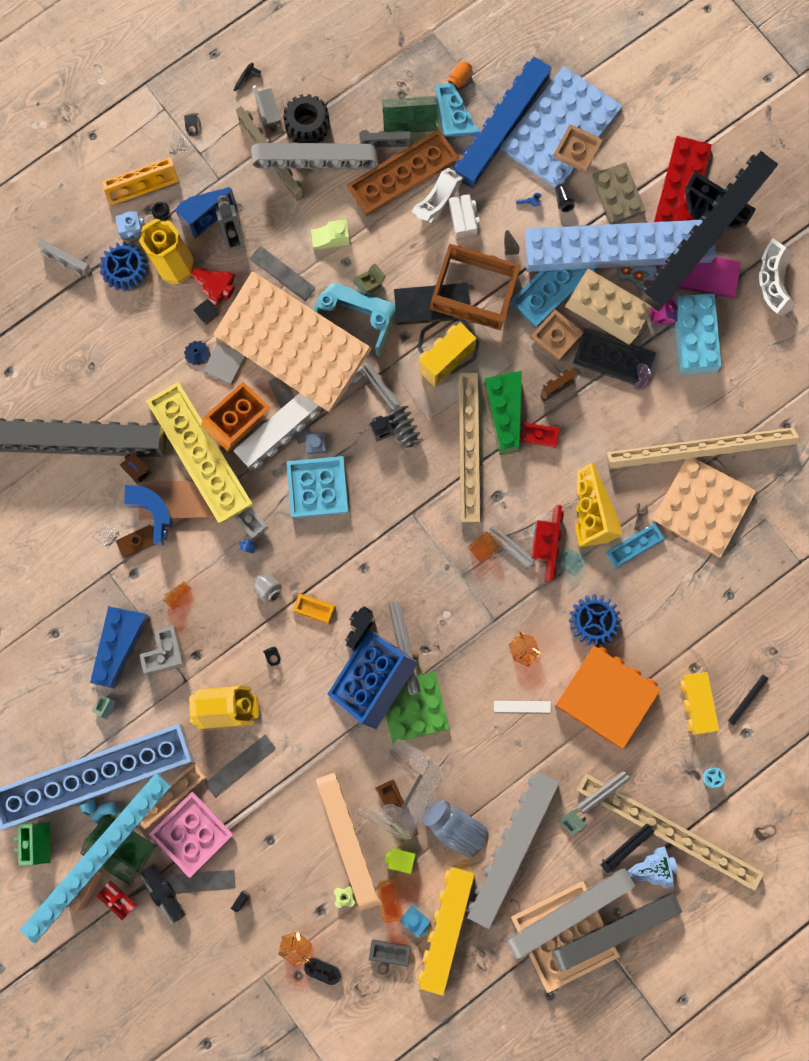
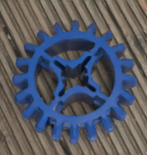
M116 242L115 248L109 246L110 251H104L106 257H100L102 263L99 264L100 269H102L100 274L104 276V282H108L111 288L114 286L117 291L122 288L124 292L127 287L132 291L134 285L140 287L138 282H145L143 276H148L149 273L146 270L150 269L149 264H147L149 259L145 257L146 253L143 250L141 251L139 246L135 247L132 242L129 245L123 242L122 246ZM138 259V267L135 271L133 265L135 264L134 261ZM114 262L116 265L115 272L111 274V266Z
M596 594L592 595V600L586 595L585 602L582 599L578 600L580 606L573 605L577 612L570 611V615L575 617L569 619V623H575V625L570 627V630L577 629L573 636L577 637L580 634L582 637L579 642L582 643L584 639H587V646L591 644V641H593V645L596 647L598 646V641L604 646L606 644L605 639L608 642L612 641L610 635L614 637L618 635L614 629H621V626L616 623L621 622L622 619L615 617L620 614V611H613L617 605H608L611 602L610 598L603 602V595L600 596L599 600H597ZM588 606H599L602 607L604 610L600 613H597L590 609ZM582 610H584L587 617V623L584 626L580 624ZM602 615V617L597 622L599 625H596L595 623L588 626L593 619L592 616H594L595 618ZM607 615H609L610 617V627L608 631L605 629V625L603 623V619ZM594 628L601 632L602 635L593 636L585 631Z

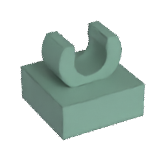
M578 809L571 810L559 820L571 836L582 830L586 825L584 823L586 817L580 819L576 814L579 811Z

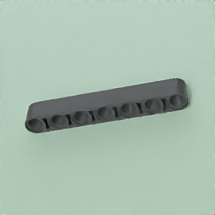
M674 892L669 893L554 949L552 954L560 972L565 971L679 915L683 911Z

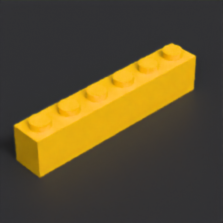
M450 867V871H445L443 882H446L445 890H440L438 902H441V906L434 913L432 922H436L434 931L430 930L427 942L431 944L429 951L425 950L422 962L425 963L424 971H419L417 983H420L419 989L444 995L474 878L473 872L455 867Z

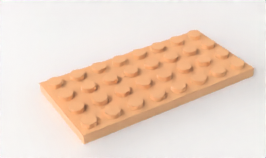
M253 271L213 334L330 413L372 349Z

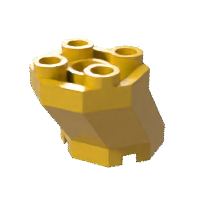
M154 219L144 225L139 242L163 281L170 284H180L191 277V273L194 270V258L172 222Z
M242 685L197 690L195 694L189 697L190 722L193 726H197L199 730L252 726L254 718L259 716L258 697L252 695L250 692L252 688L250 686Z

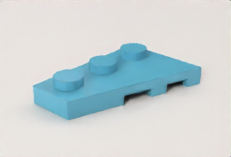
M454 84L435 85L434 90L443 136L445 138L476 135L478 131L480 132L478 127L474 125L471 114L465 109L463 100Z

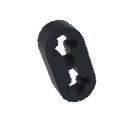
M311 957L304 964V971L308 976L328 985H335L341 978V971L337 966L319 958ZM317 962L316 966L321 968L322 971L314 970V972H310L308 963ZM332 969L335 970L337 979L329 980V976L323 973L324 970L327 972H331Z

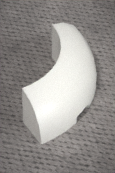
M772 238L761 259L763 262L759 272V283L767 304L778 315H784L797 305L789 297L785 287L786 268L794 254Z

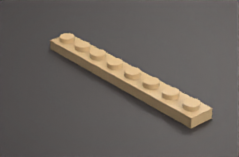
M459 373L460 523H480L478 373Z

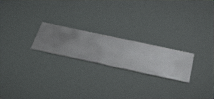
M261 246L250 257V259L305 300L316 288Z
M276 377L268 381L282 409L294 398V395L289 385ZM307 422L303 430L294 433L298 445L306 442L305 434H312Z
M266 735L262 736L205 782L206 786L216 797L275 749L274 745Z
M234 870L195 873L191 878L186 874L163 876L165 881L170 883L175 893L235 888Z

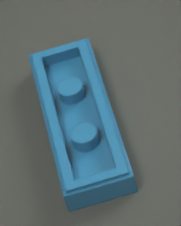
M654 523L605 553L616 569L664 541L665 538Z

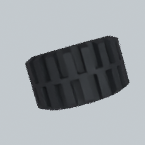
M301 94L299 98L293 97V101H289L287 107L284 108L283 114L285 129L289 138L292 137V141L295 143L297 141L298 143H318V140L323 141L324 136H327L328 130H330L329 112L322 99L319 100L317 96L311 97V94H307V96ZM305 115H311L316 118L309 125H302L297 122L299 118Z

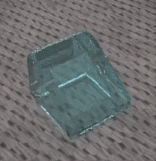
M566 547L556 563L575 576L585 563L582 555Z

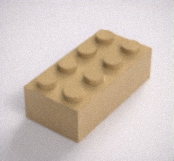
M587 269L581 277L565 306L629 345L637 337L652 309V306L590 269Z

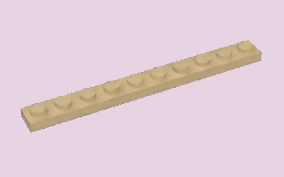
M793 427L606 452V457L610 469H620L628 466L658 464L660 462L678 461L688 458L695 459L703 456L799 444V436Z
M585 773L576 791L589 797L604 786L605 783ZM617 790L599 803L641 828L647 823L650 824L655 831L653 833L655 836L753 891L756 890L764 875L760 870Z

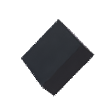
M208 298L193 309L205 325L220 314Z
M245 890L241 891L230 909L239 912L249 898V893Z

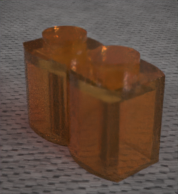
M394 878L379 880L377 892L382 901L381 915L384 922L400 921L402 910L397 899L398 886Z

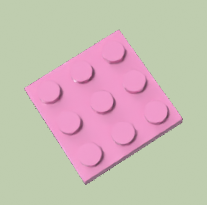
M191 792L149 835L181 870L191 878L234 834L194 792Z

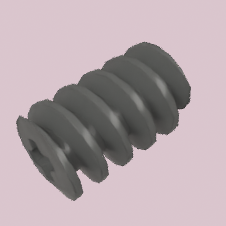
M401 406L388 415L389 421H392V427L395 428L393 432L398 434L397 440L401 441V448L413 447L423 442V438L417 439L421 433L414 432L418 426H411L414 418L408 419L411 412L404 411L409 406Z

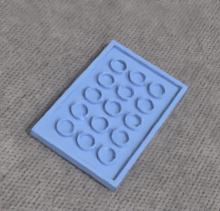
M563 66L502 143L500 150L555 188L558 184H564L575 170V168L553 158V154L568 126L571 124L600 138L621 111L623 105Z

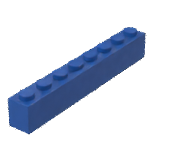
M534 56L530 62L527 61L525 63L522 74L516 76L512 84L513 87L505 92L504 100L501 104L498 103L495 106L492 117L486 119L483 130L477 132L472 146L466 148L463 159L461 161L458 160L455 164V172L464 177L462 183L472 189L500 150L502 143L514 130L549 79L552 70L551 66Z

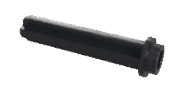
M648 823L645 824L606 860L602 859L601 867L607 873L614 872V868L655 832L653 827Z

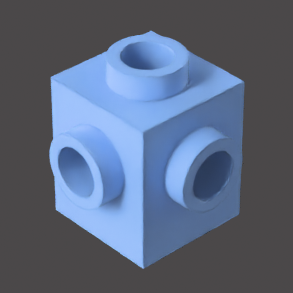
M128 211L122 215L115 216L118 233L122 240H135L142 236L141 231L145 222L143 218L139 217L138 212Z

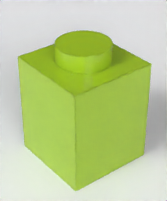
M392 848L391 852L387 851L385 863L388 864L387 868L411 874L416 853Z

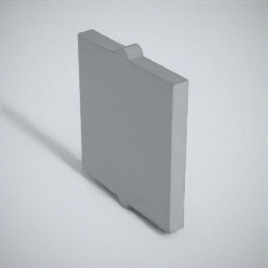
M218 343L203 372L215 377L216 380H222L231 385L246 356L235 351L232 347L228 348Z

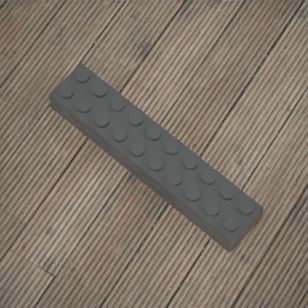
M0 418V452L126 456L134 452L138 457H165L167 435L161 426H158L156 423L139 425L136 422H129L128 425H120L119 422L101 424L98 421H90L87 424L77 420L63 423L61 420L44 422V420L33 419L32 422H25L24 419L6 421V419Z

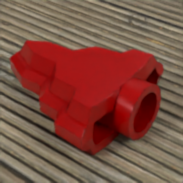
M195 268L191 273L195 281L203 287V292L208 296V300L215 306L223 298L228 300L232 296L235 289L232 286L235 274L228 271L223 273L218 270L210 272L201 268Z

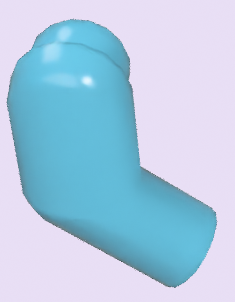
M114 802L103 803L97 808L91 820L99 824L105 815H117L120 807Z

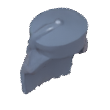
M446 800L436 801L427 808L423 815V823L431 828L439 841L468 858H472L478 850L483 849L488 833L487 827L466 814L461 808L450 806V803Z

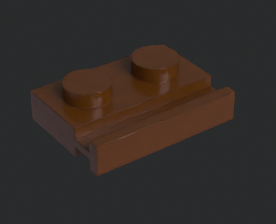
M574 368L570 371L568 369L564 370L558 375L559 378L554 381L551 379L543 385L544 388H542V395L540 396L544 402L575 383L578 373Z

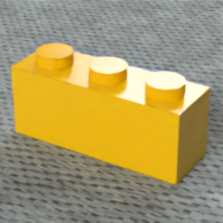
M708 672L682 676L679 686L681 692H684L685 695L683 707L689 716L687 720L688 730L692 731V735L719 731Z

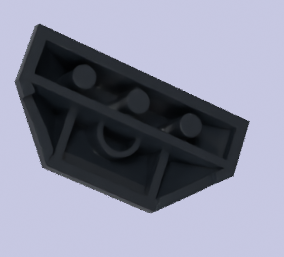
M694 171L685 186L688 214L700 220L707 210L711 212L714 208L712 204L717 197L722 198L725 195L724 189ZM747 203L725 231L746 226L756 208Z

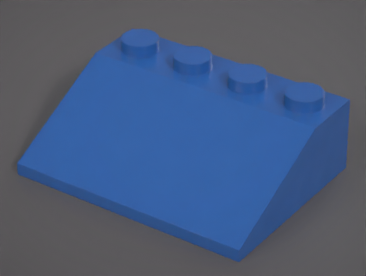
M368 628L328 692V695L361 724L377 729L418 662Z

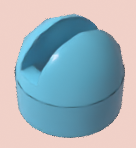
M94 799L79 805L81 812L85 815L94 814L96 811Z

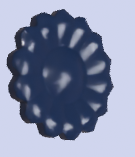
M193 341V343L190 342L185 347L184 354L188 363L201 365V363L204 364L209 359L210 352L206 343Z

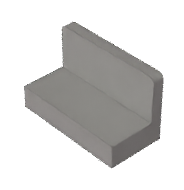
M256 85L252 86L264 128L282 123L272 89L258 91Z

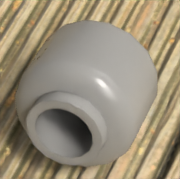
M259 575L255 579L253 590L262 601L274 602L281 596L282 585L273 575Z

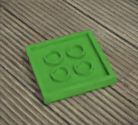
M436 672L417 676L421 691L416 695L409 694L406 682L389 708L386 718L392 743L450 729Z

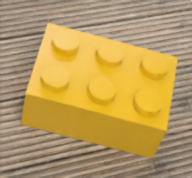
M461 322L457 326H451L443 339L441 337L438 338L430 351L426 350L420 355L419 372L436 387L475 350L476 337Z

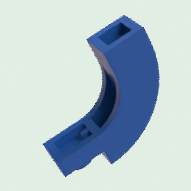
M125 485L124 504L128 508H143L152 513L154 518L153 543L156 546H164V541L168 539V530L165 527H173L169 508L152 490L137 485Z

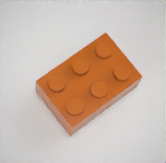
M242 382L203 417L201 427L229 452L267 417L270 406Z

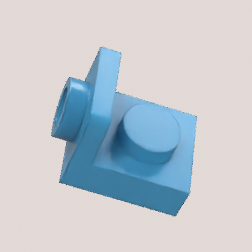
M413 905L409 907L399 920L417 938L420 934L424 936L431 928L428 925L430 919Z

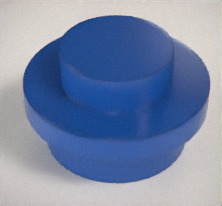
M244 539V541H239L240 550L255 553V549H258V545H255L254 540Z

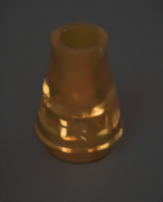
M182 581L181 584L165 594L166 597L163 601L171 609L175 610L176 607H180L191 587Z

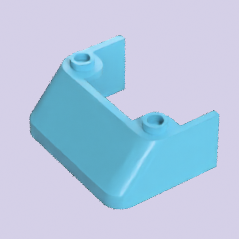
M337 283L330 284L318 297L313 311L322 315L323 311H331L337 304L371 316L370 322L372 327L381 331L375 346L376 356L380 357L396 317L395 305L369 294L364 295L360 291Z

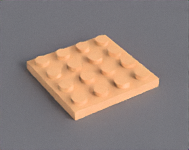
M688 458L683 462L652 522L720 558L756 490L697 459Z
M581 881L511 916L517 931H521L586 891L587 888L584 882ZM598 911L528 953L547 993L620 957L614 946L570 969L561 972L552 951L603 926L604 923Z

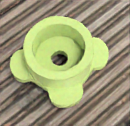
M352 887L335 889L334 894L337 900L335 905L337 908L354 906L355 901L352 895L354 891Z

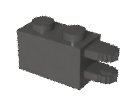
M221 195L217 199L219 209H216L227 252L245 248L235 207L230 205L226 195Z

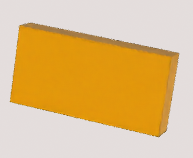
M299 593L293 612L329 625L336 606Z

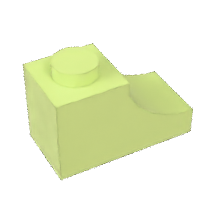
M347 220L331 221L324 227L311 230L314 250L350 246Z

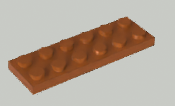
M438 129L348 183L347 188L365 215L368 216L456 163L459 157Z

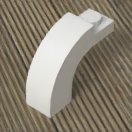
M450 168L442 171L430 194L423 201L416 204L412 212L417 214V217L421 220L429 221L430 223L434 222L447 207L449 199L455 195L464 177Z

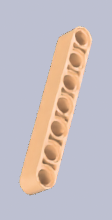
M334 772L317 778L316 782L359 909L362 912L378 906L380 902L336 774Z

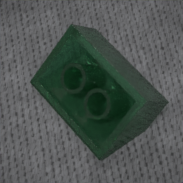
M436 96L382 99L384 131L397 132L404 130L416 133L438 130Z
M106 815L84 841L80 852L81 855L84 856L115 821L113 817ZM133 831L102 868L130 886L144 868L156 845Z

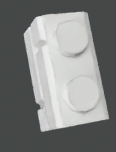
M469 194L450 198L448 205L455 238L461 239L476 236L478 228H480L479 217L475 218L474 212L477 211L475 200H471Z

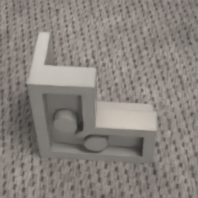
M175 626L154 630L158 650L139 654L143 672L146 675L186 666L178 630Z

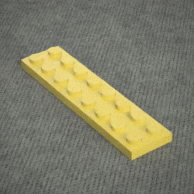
M177 382L146 400L218 523L221 525L252 507V502L212 436L201 427L202 420L180 383Z

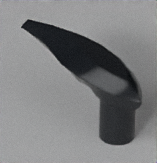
M253 62L248 64L233 89L234 92L241 87L250 74L259 78L261 70L255 68Z

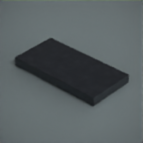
M468 283L446 284L442 286L439 296L470 305ZM436 285L394 289L397 325L463 319L429 309Z
M585 328L573 364L644 388L656 353Z

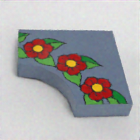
M656 265L617 267L620 281H628L635 284L642 295L644 293L642 289L648 281L652 283L656 279L654 277V274L657 272Z

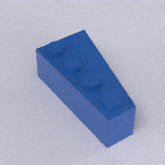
M108 606L90 680L91 684L114 689L138 638H140L146 623L150 619L149 615Z

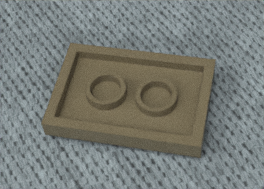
M626 162L591 175L610 224H616L645 214L646 209Z

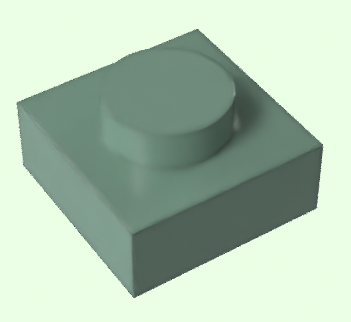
M101 694L92 712L108 719L114 710L116 701Z

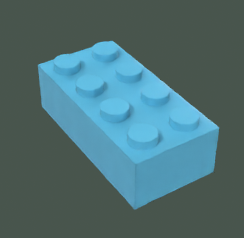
M715 294L677 296L675 299L677 304L675 330L679 375L717 373L721 367Z

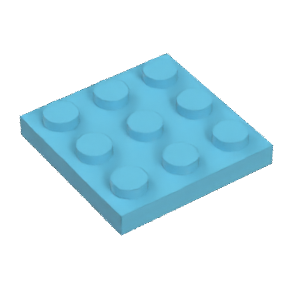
M343 456L287 461L292 519L348 513Z

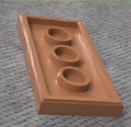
M193 480L139 482V486L152 490L164 501L169 508L172 520L215 518ZM139 508L140 521L154 520L149 510Z

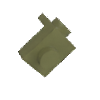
M373 264L369 271L355 277L353 283L366 295L379 289L386 275L376 264Z

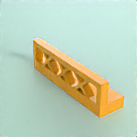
M171 157L102 181L109 203L113 206L177 183L179 178Z

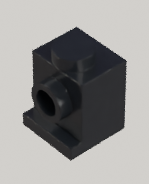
M388 416L375 417L369 424L376 442L394 435Z

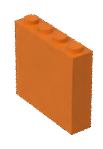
M593 646L556 702L555 707L621 750L627 744L661 689L657 687L658 683L650 678L646 680L640 676L642 673L633 667L630 669L625 666V662L619 657L615 656L613 658L608 655V651L602 646Z

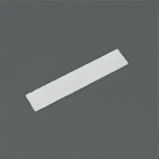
M494 701V712L551 713V701Z

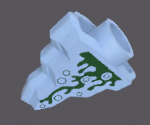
M665 846L654 849V853L646 856L644 862L635 864L627 871L633 880H648L652 885L660 884L663 888L674 887L673 874L678 873L674 857H668Z

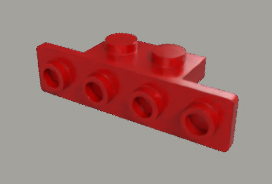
M557 505L553 508L552 522L537 520L535 523L531 559L547 561L544 582L547 583L553 581L557 574L555 560L559 556L557 544L562 534V531L559 529L560 522L563 521L564 517L562 505Z

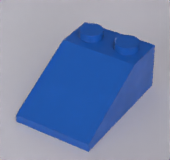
M230 187L189 197L177 205L175 210L180 223L194 239L218 221L216 209H219L217 202L219 196L226 195L230 205H234V207L237 205Z

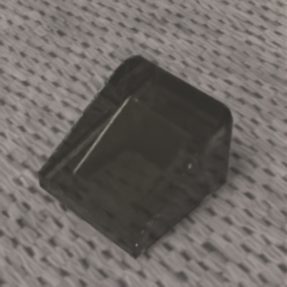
M506 230L504 234V254L517 255L519 254L520 247L510 231Z

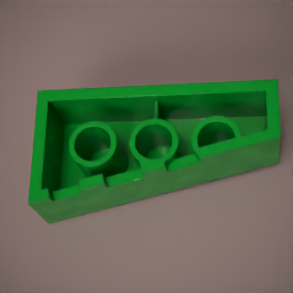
M522 371L486 377L484 380L499 455L515 453L519 449Z

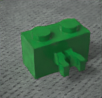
M50 822L18 824V836L14 837V841L18 840V848H14V852H18L19 865L51 863Z

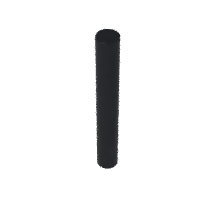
M761 675L728 719L730 724L733 726L736 724L769 680L765 675Z

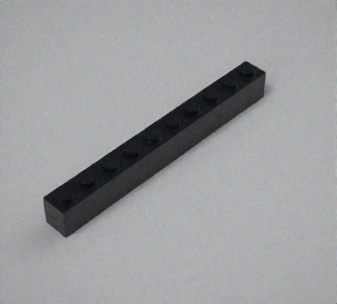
M760 151L757 156L753 154L746 162L748 167L745 170L743 168L740 169L735 176L737 180L734 184L730 182L723 190L725 195L722 198L717 197L712 204L714 208L711 212L707 210L700 218L702 223L699 226L694 225L688 233L691 235L688 240L683 239L677 246L679 251L676 254L671 253L665 261L667 263L665 268L660 267L654 274L656 279L652 283L648 281L642 289L644 293L641 299L658 312L779 165L764 152Z

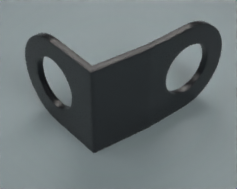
M199 113L184 115L186 132L189 136H196L198 134L196 115ZM191 126L195 128V133L193 134L189 132V127Z
M276 647L263 650L268 664L271 666L279 664L280 655ZM272 655L277 656V662L272 663L270 657Z

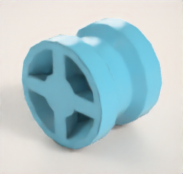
M710 768L703 773L702 779L706 786L718 788L724 784L725 774L719 768Z

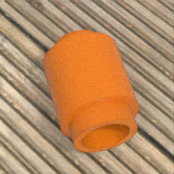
M460 61L449 74L448 83H453L455 88L459 90L472 76V66L466 61Z

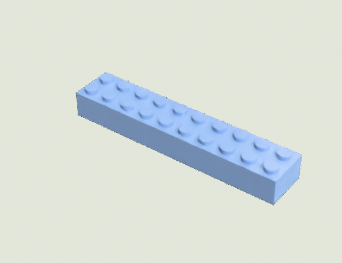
M702 221L526 229L524 234L526 272L667 265L665 262L671 253L676 254L679 251L677 246L683 239L688 240L691 236L688 234L695 224L699 226ZM715 244L699 263L712 262L716 256Z
M176 724L0 787V830L11 829L18 826V824L36 820L150 779L155 773L161 775L194 763L195 761L183 725Z

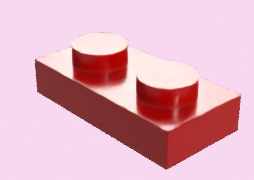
M522 422L519 442L556 448L559 428Z

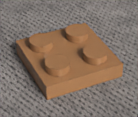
M570 124L554 152L553 158L586 173L603 139Z
M554 310L531 335L530 339L559 362L582 337L583 332L557 310Z

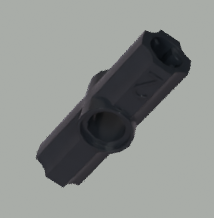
M155 864L139 873L150 891L149 894L157 907L161 908L171 925L187 915L175 897L174 889L168 881H165Z

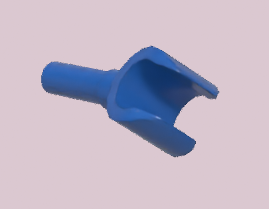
M535 193L532 198L516 200V204L528 203L538 207L542 201H536L535 199H539L542 195Z

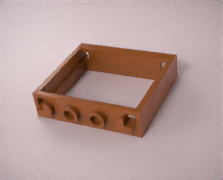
M449 244L429 309L501 331L520 265L512 261L499 259L494 255L489 256L477 250H469L460 245ZM451 259L511 277L500 314L439 296Z

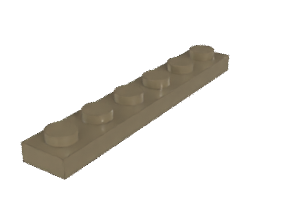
M242 106L235 109L237 118L255 143H271L268 138L265 139L263 137L261 127L253 123L252 120L254 119L248 110L245 111ZM273 168L296 201L302 199L303 187L298 180L295 181L293 179L291 169Z

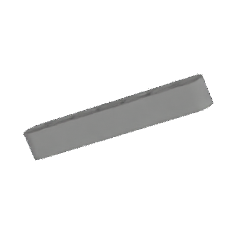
M256 143L251 147L252 164L256 168L371 169L378 165L377 150L373 144Z
M622 868L509 937L506 943L515 958L519 959L627 893L636 885L627 870Z

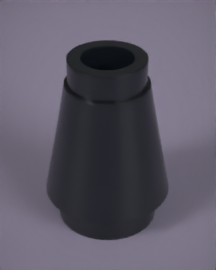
M558 184L555 187L558 208L562 212H569L575 207V199L565 184Z

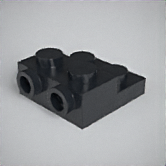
M365 606L360 608L359 611L355 610L349 619L351 629L354 632L350 631L345 641L347 649L351 652H354L368 628L370 629L375 622L373 611Z

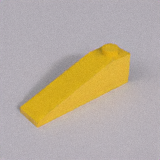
M590 463L577 471L579 505L576 506L578 523H575V531L579 547L609 543L622 536L616 511L595 464Z

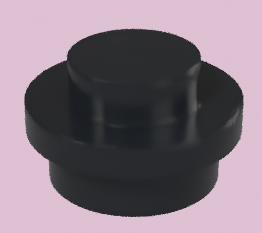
M156 202L151 212L155 219L164 220L169 216L170 208L164 202Z

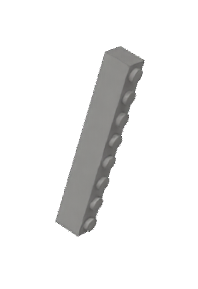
M539 771L536 774H531L527 782L530 786L527 792H522L518 801L521 805L518 811L514 809L509 819L512 821L510 828L506 827L501 836L503 842L500 847L496 846L492 857L495 859L492 865L488 864L483 873L486 877L483 883H478L474 891L477 896L474 902L470 900L465 910L468 913V919L487 929L490 928L560 783L559 781Z

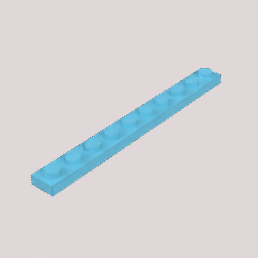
M155 773L19 931L33 944L37 943L172 786L158 773Z

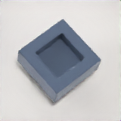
M324 433L305 434L307 454L326 453Z

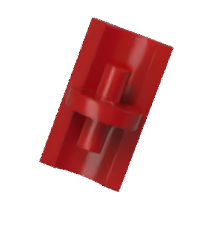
M112 880L96 895L121 920H124L137 905Z

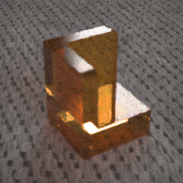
M486 531L473 541L468 549L479 562H482L498 550L499 545Z
M522 632L509 644L514 661L529 667L541 655L536 639Z
M298 932L282 936L278 955L293 966L309 962L312 943Z

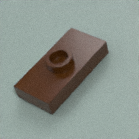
M148 525L115 540L122 557L127 558L155 545L153 543L154 530L151 525Z

